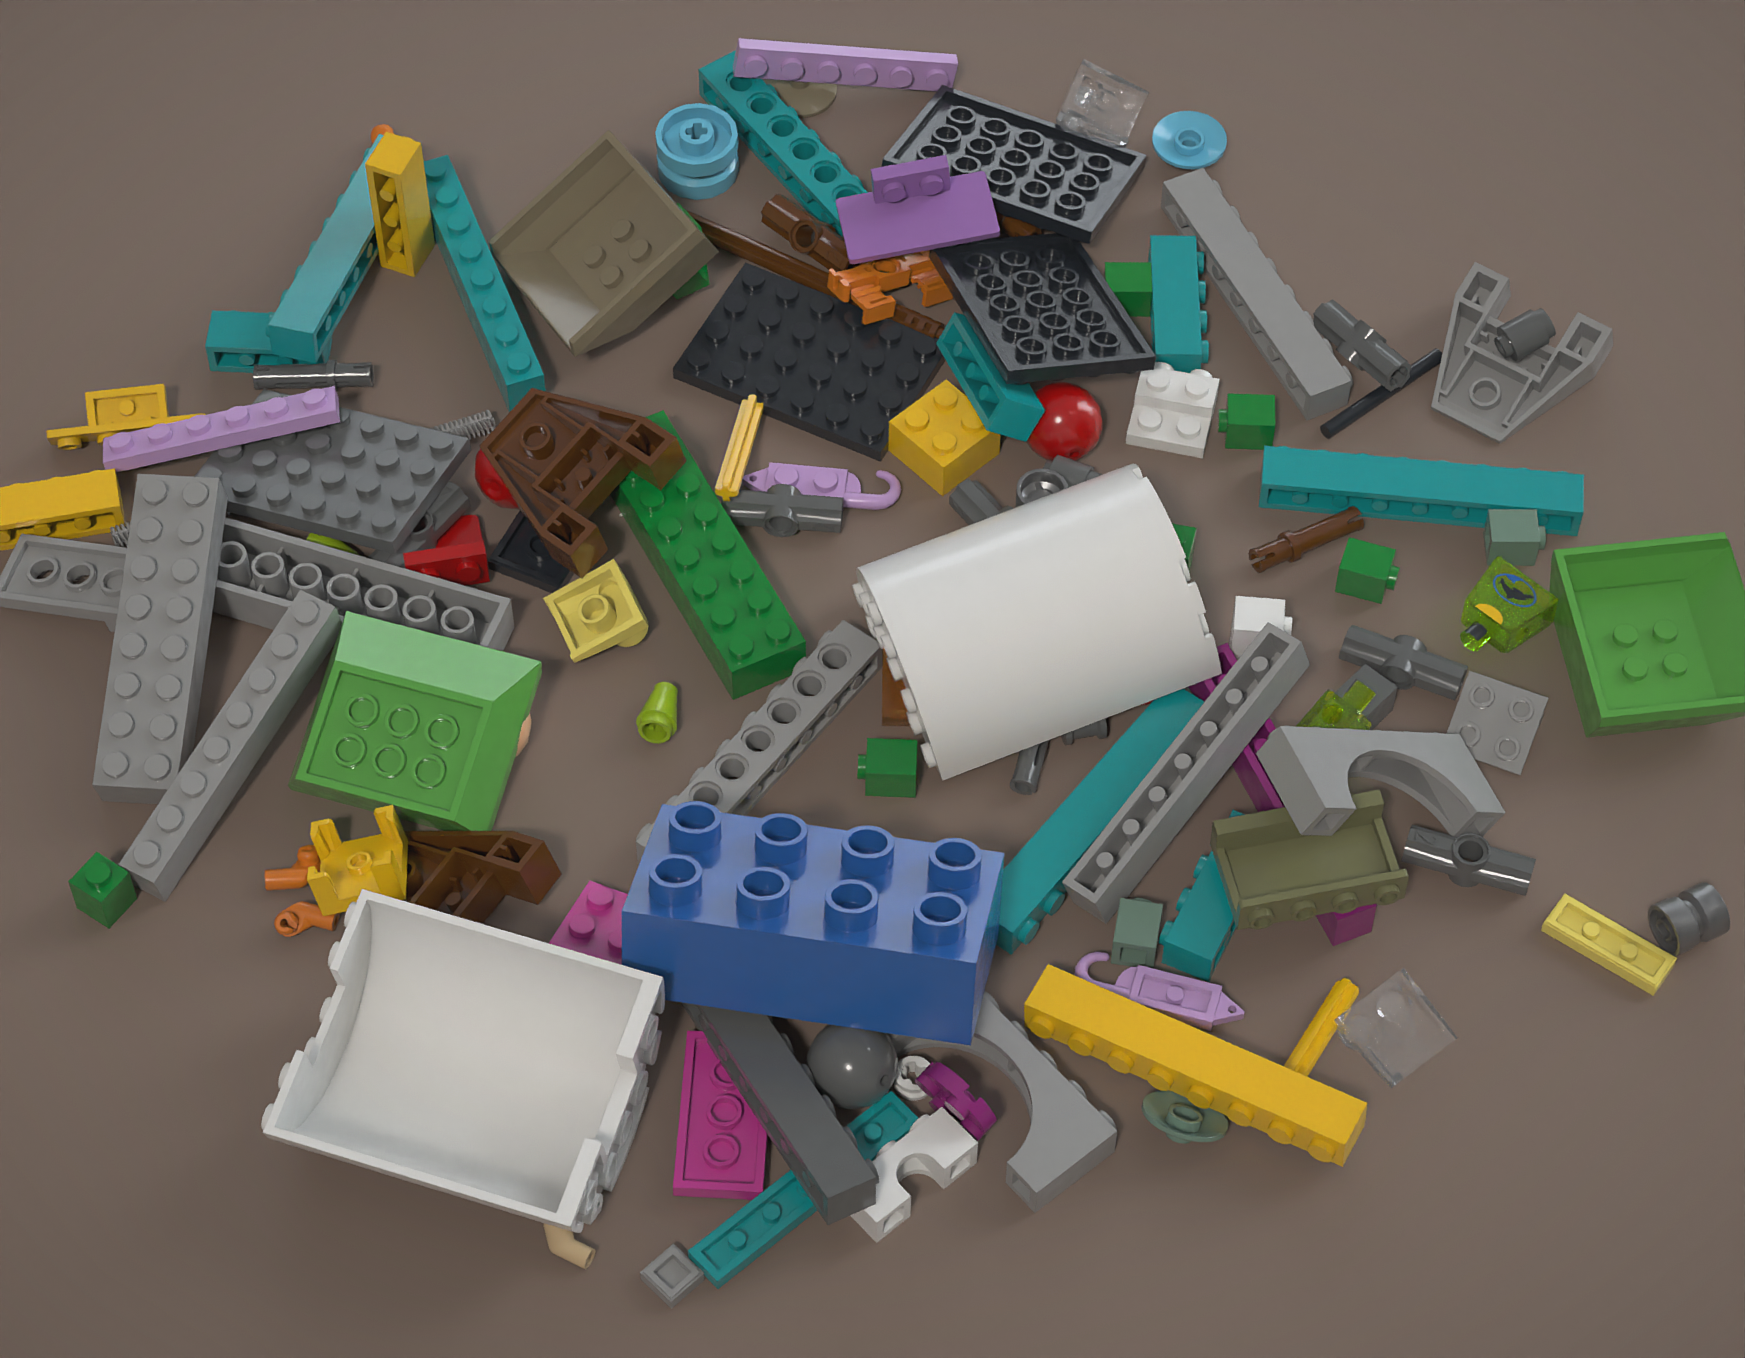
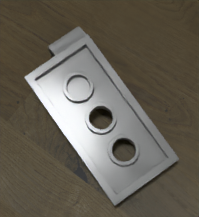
M21 533L0 575V607L105 621L109 631L115 632L127 548ZM48 570H53L48 577L36 579L37 576L45 574ZM84 575H90L83 583L72 584L73 581L81 579Z

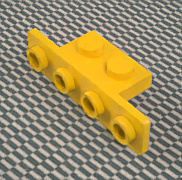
M164 384L85 392L88 426L47 430L46 435L50 444L58 445L59 450H73L81 448V442L97 441L98 445L103 446V438L120 432H132L160 423L167 424L189 419L196 415L206 414L198 413L169 417L166 387Z

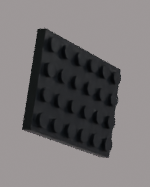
M942 85L884 156L881 167L946 155L950 177L979 171L985 172L995 211L999 214L1033 224L1040 229H1047L1067 236L1074 241L1090 244L1144 169L1147 155Z
M1058 233L984 239L931 249L929 251L930 260L1006 384L1023 385L1027 382L1061 381L1065 378L1099 377L1116 373L1133 374L1138 371L1154 370L1156 355L1079 241H1074Z
M745 262L673 367V378L741 405L742 400H748L749 395H756L757 403H763V415L881 462L888 452L889 421L923 397L946 360L936 344L939 339L937 337L932 338L888 318L865 325L862 322L863 310L860 307L843 302L840 299Z

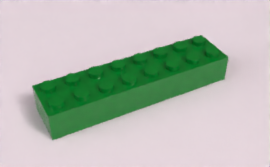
M664 410L647 416L646 418L677 438L686 463L662 490H659L630 471L610 495L731 698L735 700L791 676L797 662L801 658L806 657V641Z

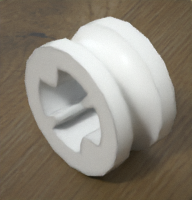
M908 1056L898 1062L894 1088L902 1098L917 1101L928 1096L917 1084H912V1081L907 1079V1073L915 1072L918 1077L930 1065V1062L925 1058Z

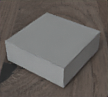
M674 1244L640 1272L641 1280L671 1309L705 1280L704 1272Z

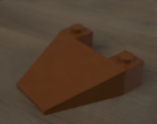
M531 388L479 445L551 557L581 579L608 550L598 527L587 519L628 473L632 471L659 490H662L686 463L677 438L646 417Z
M404 831L408 839L406 899L402 901L483 924L505 895L538 905L562 875L543 840L515 831Z

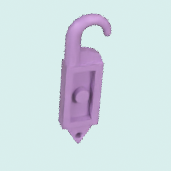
M769 462L768 468L745 475L742 479V485L752 491L767 492L773 485L787 484L796 487L804 495L843 497V509L844 507L868 510L886 509L899 499L901 493V485L896 476L882 470H878L876 476L887 481L890 486L889 491L882 495L861 493V485L858 478L848 472V469Z
M1103 952L1088 953L1075 966V976L1193 1027L1211 1031L1214 1025L1244 1018V1011L1222 992L1223 986L1141 965L1124 970L1118 977L1115 985L1093 980L1088 974L1090 965L1097 961L1109 960V954Z

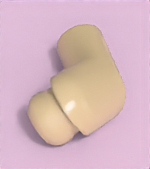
M544 1223L549 1250L553 1254L586 1270L593 1261L595 1249L575 1240L573 1232Z

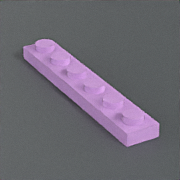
M738 38L733 73L734 77L938 91L942 85L950 88L953 87L958 60L956 54Z
M335 386L323 389L317 388L283 398L275 397L252 405L235 406L221 412L196 415L181 421L167 424L160 423L141 430L120 432L103 438V464L106 470L115 468L117 473L339 423V398Z

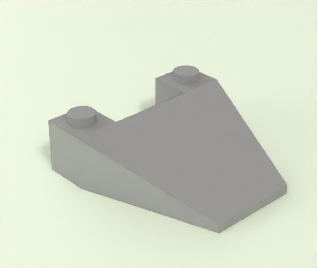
M1474 262L1455 294L1431 409L1501 444L1596 376L1613 347V329L1577 312L1556 348L1547 344L1516 362L1510 357L1504 358L1498 351L1494 338L1498 336L1497 327L1505 324L1497 320L1511 297L1509 278Z

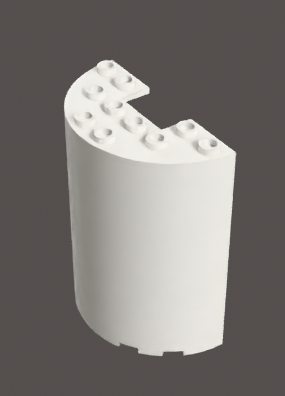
M1134 463L856 568L858 583L852 585L856 600L860 608H864L867 615L865 619L873 639H877L880 648L885 649L888 657L886 660L894 681L902 679L906 689L901 690L900 693L908 711L906 715L914 735L922 733L926 743L921 744L920 748L928 768L936 766L942 781L1222 674L1214 636L1209 633V628L1203 614L1206 613L1197 584L1195 581L1187 584L1191 577L1184 559L1186 555L1155 489L1147 476L1143 478L1139 466Z
M362 889L357 902H351L346 911L344 919L346 929L341 941H336L329 953L328 966L337 983L332 998L327 997L322 1005L319 1018L322 1023L316 1038L311 1037L306 1044L304 1052L296 1050L291 1063L287 1062L283 1066L278 1080L280 1091L274 1104L270 1103L266 1107L262 1117L261 1128L263 1129V1134L267 1138L561 1229L581 1233L584 1223L591 1225L601 1211L603 1204L602 1190L612 1191L638 1128L649 1092V1087H646L648 1082V1072L645 1071L646 1064L653 1065L655 1063L662 1031L657 1030L659 1017L655 1015V1012L662 1014L665 1006L663 977Z

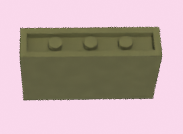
M1380 790L1351 795L1357 809L1332 836L1301 835L1286 807L1214 820L1210 845L1237 930L1247 928L1259 930L1267 928L1273 923L1288 920L1306 921L1315 915L1330 912L1348 913L1357 907L1372 904L1390 905L1399 899H1404L1409 876L1406 869H1399L1382 820L1384 801Z

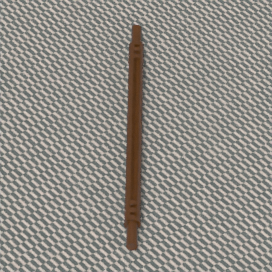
M686 210L701 226L702 233L714 246L799 284L839 299L827 287L829 273ZM850 294L849 302H848V303L853 304V305H855V306H858V305L851 299V294ZM897 303L895 304L894 316L888 318L932 338H939L945 329L943 323Z

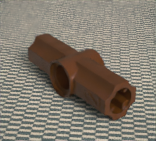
M776 194L765 203L761 211V222L788 240L795 251L809 255L828 270L833 268L836 272L852 269L860 265V263H849L844 238L836 233L835 228L831 224L819 221L782 194ZM814 231L815 239L814 242L811 243V235Z

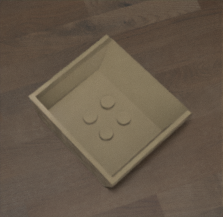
M610 130L605 132L488 241L490 252L494 259L574 357L634 331L719 252Z

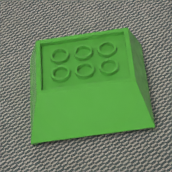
M1725 532L1553 550L1550 571L1549 607L1586 738L1708 725L1745 716V588L1730 541Z
M346 611L288 787L297 792L372 812L376 808L394 805L399 819L443 831H492L518 750L521 727L529 715L542 675V663L527 657Z

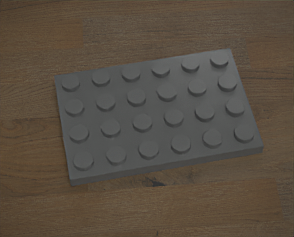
M263 389L252 404L265 402L275 397L283 398L292 395ZM339 407V423L215 450L194 477L220 479L228 496L227 512L395 554L470 453L471 446L469 438Z

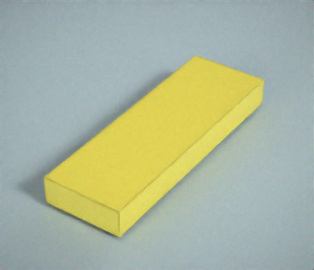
M1564 894L1544 921L1541 929L1542 932L1652 996L1660 988L1677 960L1673 955L1567 894Z

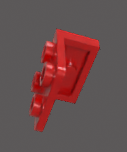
M476 515L461 516L438 539L435 548L403 553L405 569L464 586L490 582L484 540H482L479 518Z

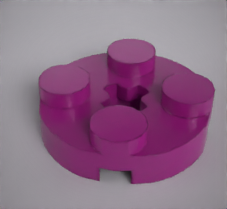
M932 1062L914 1080L919 1088L932 1098L929 1101V1105L935 1112L943 1107L951 1116L960 1121L959 1124L977 1142L996 1123L997 1118L987 1103L981 1097L976 1101L967 1090L970 1086L955 1072L940 1062Z

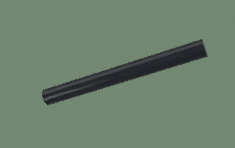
M1437 348L1433 349L1411 364L1410 378L1402 387L1395 388L1390 392L1383 385H1380L1321 425V433L1324 437L1330 439L1439 365L1443 353Z

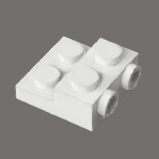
M1156 362L1154 370L1141 371L1135 393L1134 407L1127 430L1126 444L1203 458L1217 401L1220 379L1212 378L1209 372L1202 369H1195L1190 373L1174 371L1171 365L1164 362Z

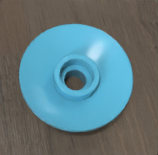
M1179 111L1165 116L1157 123L1153 130L1152 144L1157 155L1166 163L1182 169H1200L1214 164L1222 157L1227 145V136L1222 125L1213 117L1196 111Z

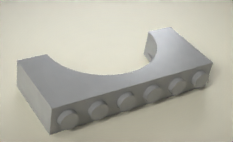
M1285 725L1273 730L1269 734L1268 740L1256 753L1301 835L1332 836L1357 809L1350 795L1348 777L1376 779L1404 791L1425 806L1441 822L1449 835L1455 837L1465 833H1475L1483 837L1506 813L1460 734L1293 727Z
M984 991L971 1046L885 1033L891 1038L897 1057L923 1048L944 1047L972 1053L990 1062L1011 1080L1025 1102L1030 1119V1130L1021 1148L1007 1161L1005 1183L1034 1213L1115 1152L1117 1128L1112 1118L1103 1110L1097 1111L1087 1101L1086 1094L1081 1086L1074 1080L1068 1081L1058 1071L1055 1061L1046 1051H1038L1028 1040L1023 1027L1016 1021L1010 1022L1000 1012L997 1002L988 992Z

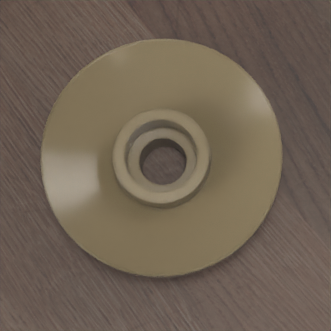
M765 80L766 84L769 83L775 88L778 97L787 107L791 106L795 109L799 118H809L823 113L833 104L837 95V84Z

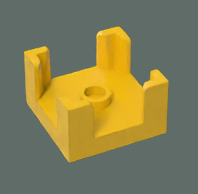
M394 805L374 809V816L382 834L342 842L332 819L328 818L311 822L310 836L321 863L320 872H317L315 866L308 867L307 881L323 916L346 912L351 902H357L362 889L399 900L406 899L408 839Z

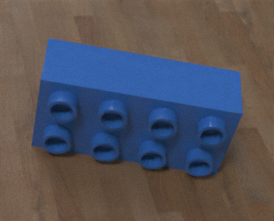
M688 801L677 806L662 804L622 908V965L663 977L665 1000L971 1046L999 934L1004 853L981 850L974 843L961 838H946L932 843L893 837L888 831L876 826L866 825L854 827L850 830L806 825L799 817L785 813L770 814L763 818L722 813L715 806L701 801Z

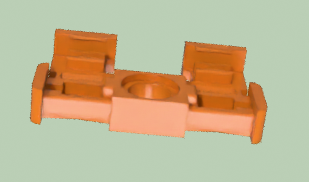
M930 250L863 262L855 268L838 272L833 268L829 269L828 289L843 302H849L851 294V299L863 310L862 322L865 325L894 316L896 300L890 295L885 296L882 292L908 285L909 278H911L910 281L912 283H918L917 288L923 292L922 305L924 307L953 299L952 294L929 258Z

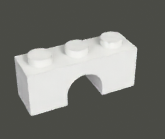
M943 1107L939 1108L931 1116L928 1114L921 1116L913 1123L908 1134L898 1142L895 1140L888 1142L879 1150L876 1159L872 1161L879 1175V1183L876 1184V1204L850 1216L876 1243L910 1217L911 1196L899 1184L900 1181L912 1174H924L934 1179L945 1189L977 1163L978 1142Z

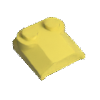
M614 559L587 573L583 579L578 578L543 598L559 626L574 663L614 645L621 647L634 646L643 640L648 631L647 618L629 582Z

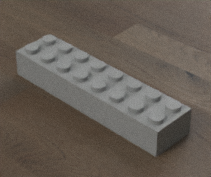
M156 474L137 475L92 784L102 801L159 804L193 752L228 496L219 478Z
M225 517L212 610L214 613L274 630L298 592L302 590L335 606L342 622L346 611L499 651L504 650L514 629L512 604L509 598Z

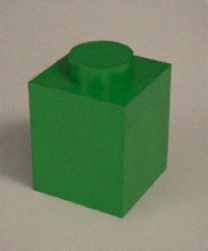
M1105 262L1104 279L1130 317H1150L1152 301L1151 262Z
M1228 393L1226 409L1218 410L1217 421L1218 433H1225V449L1264 450V446H1273L1276 426L1275 395Z
M1349 537L1339 566L1335 592L1382 604L1386 589L1394 591L1400 567L1393 566L1396 549Z
M867 738L866 754H858L857 779L865 780V796L916 798L917 740Z
M97 851L68 881L77 909L108 929L137 900L130 873Z

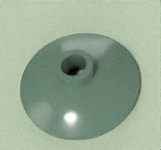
M1172 1091L1152 1092L1145 1096L1141 1106L1146 1119L1155 1127L1165 1132L1169 1139L1177 1143L1217 1141L1226 1135L1229 1127L1228 1120L1224 1114L1211 1108H1199L1193 1105L1186 1097Z

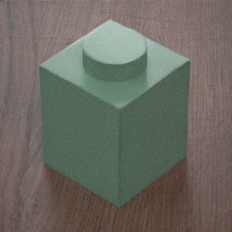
M1488 509L1483 531L1486 565L1535 566L1538 550H1544L1546 543L1545 526L1538 525L1537 509Z
M1120 898L1113 938L1111 964L1130 967L1141 965L1154 968L1163 904L1152 903L1144 898Z

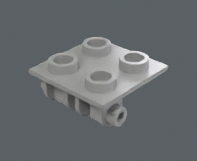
M1469 671L1446 734H1460L1474 760L1521 775L1535 734L1541 725L1549 698Z

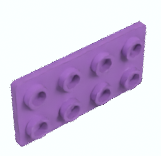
M946 155L871 169L872 192L836 199L837 213L850 264L984 240L1000 235V228L985 172L979 171L950 177Z

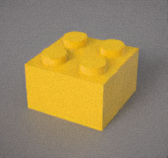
M946 379L889 421L888 451L941 496H944L1000 454L1001 434L987 431L968 397Z

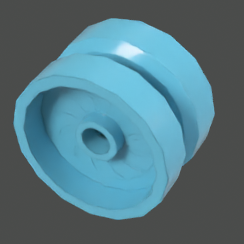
M686 104L670 110L659 121L655 131L657 169L659 180L668 191L681 198L701 200L718 196L726 192L735 183L739 172L738 133L736 123L727 112L708 104Z

